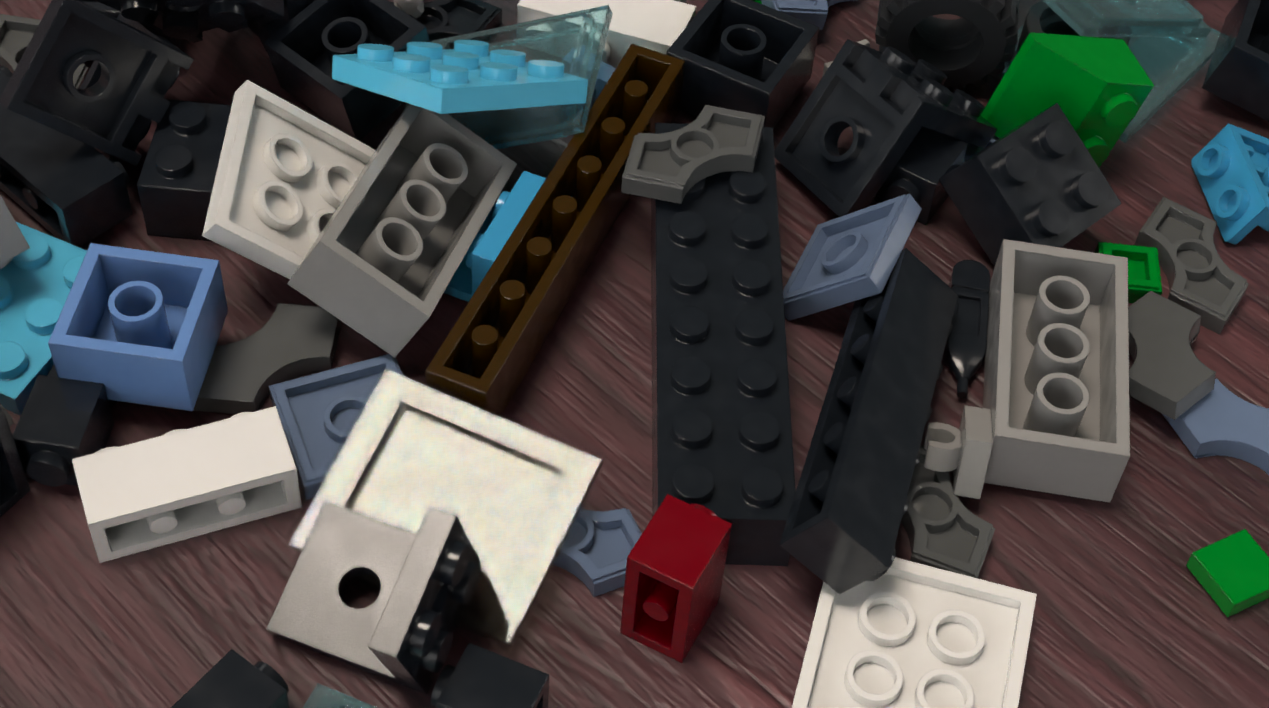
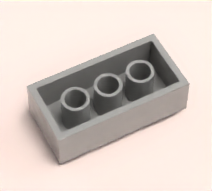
M409 104L386 134L287 284L381 349L396 357L430 318L517 163L449 114H439Z
M1003 239L989 290L983 408L991 410L993 446L984 483L1110 503L1130 458L1127 257Z

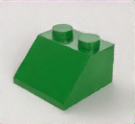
M1030 32L985 106L981 116L998 129L994 135L1001 138L1017 126L1058 103L1100 168L1126 127L1136 116L1139 108L1153 89L1154 84L1123 39Z

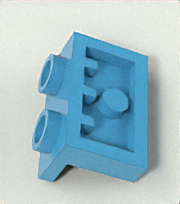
M1228 123L1192 158L1191 165L1224 241L1235 245L1257 225L1269 231V139Z
M523 171L511 192L503 191L444 291L445 294L468 302L470 301L546 180L545 177Z

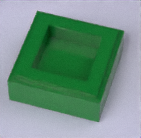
M1098 242L1094 253L1128 258V303L1136 302L1150 291L1159 295L1162 294L1157 248Z
M1246 529L1193 552L1186 564L1227 618L1269 598V557Z

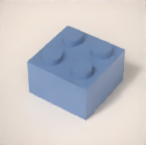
M90 243L48 342L58 378L104 384L108 400L193 411L228 313L220 262L213 259Z

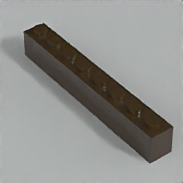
M635 44L630 45L426 369L427 415L429 420L479 439L488 440L631 195L621 193V184L634 136L638 135V133L654 134L655 123H673L680 112L684 60Z

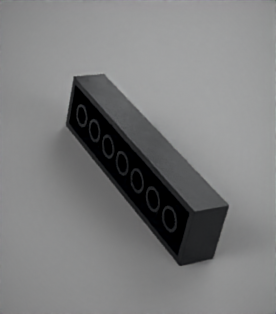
M655 123L654 134L672 132L689 124ZM763 127L753 173L730 171L706 177L690 188L683 198L682 204L651 198L652 517L667 494L689 504L703 505L712 510L719 518L732 523L725 564L788 566L790 553L779 544L796 491L773 127Z

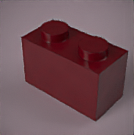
M667 494L627 557L620 633L683 663L719 601L732 523L719 518L712 510L703 505L689 504Z

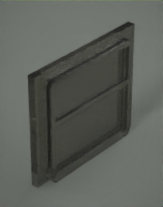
M385 369L340 452L336 454L334 463L291 538L289 545L292 549L299 552L302 551L324 501L416 534L429 506L456 515L482 562L480 579L473 597L467 605L460 604L458 607L460 617L457 626L484 638H492L512 647L556 557L561 554V547L603 462L602 459ZM364 574L354 578L368 586L381 590L380 579L374 575Z

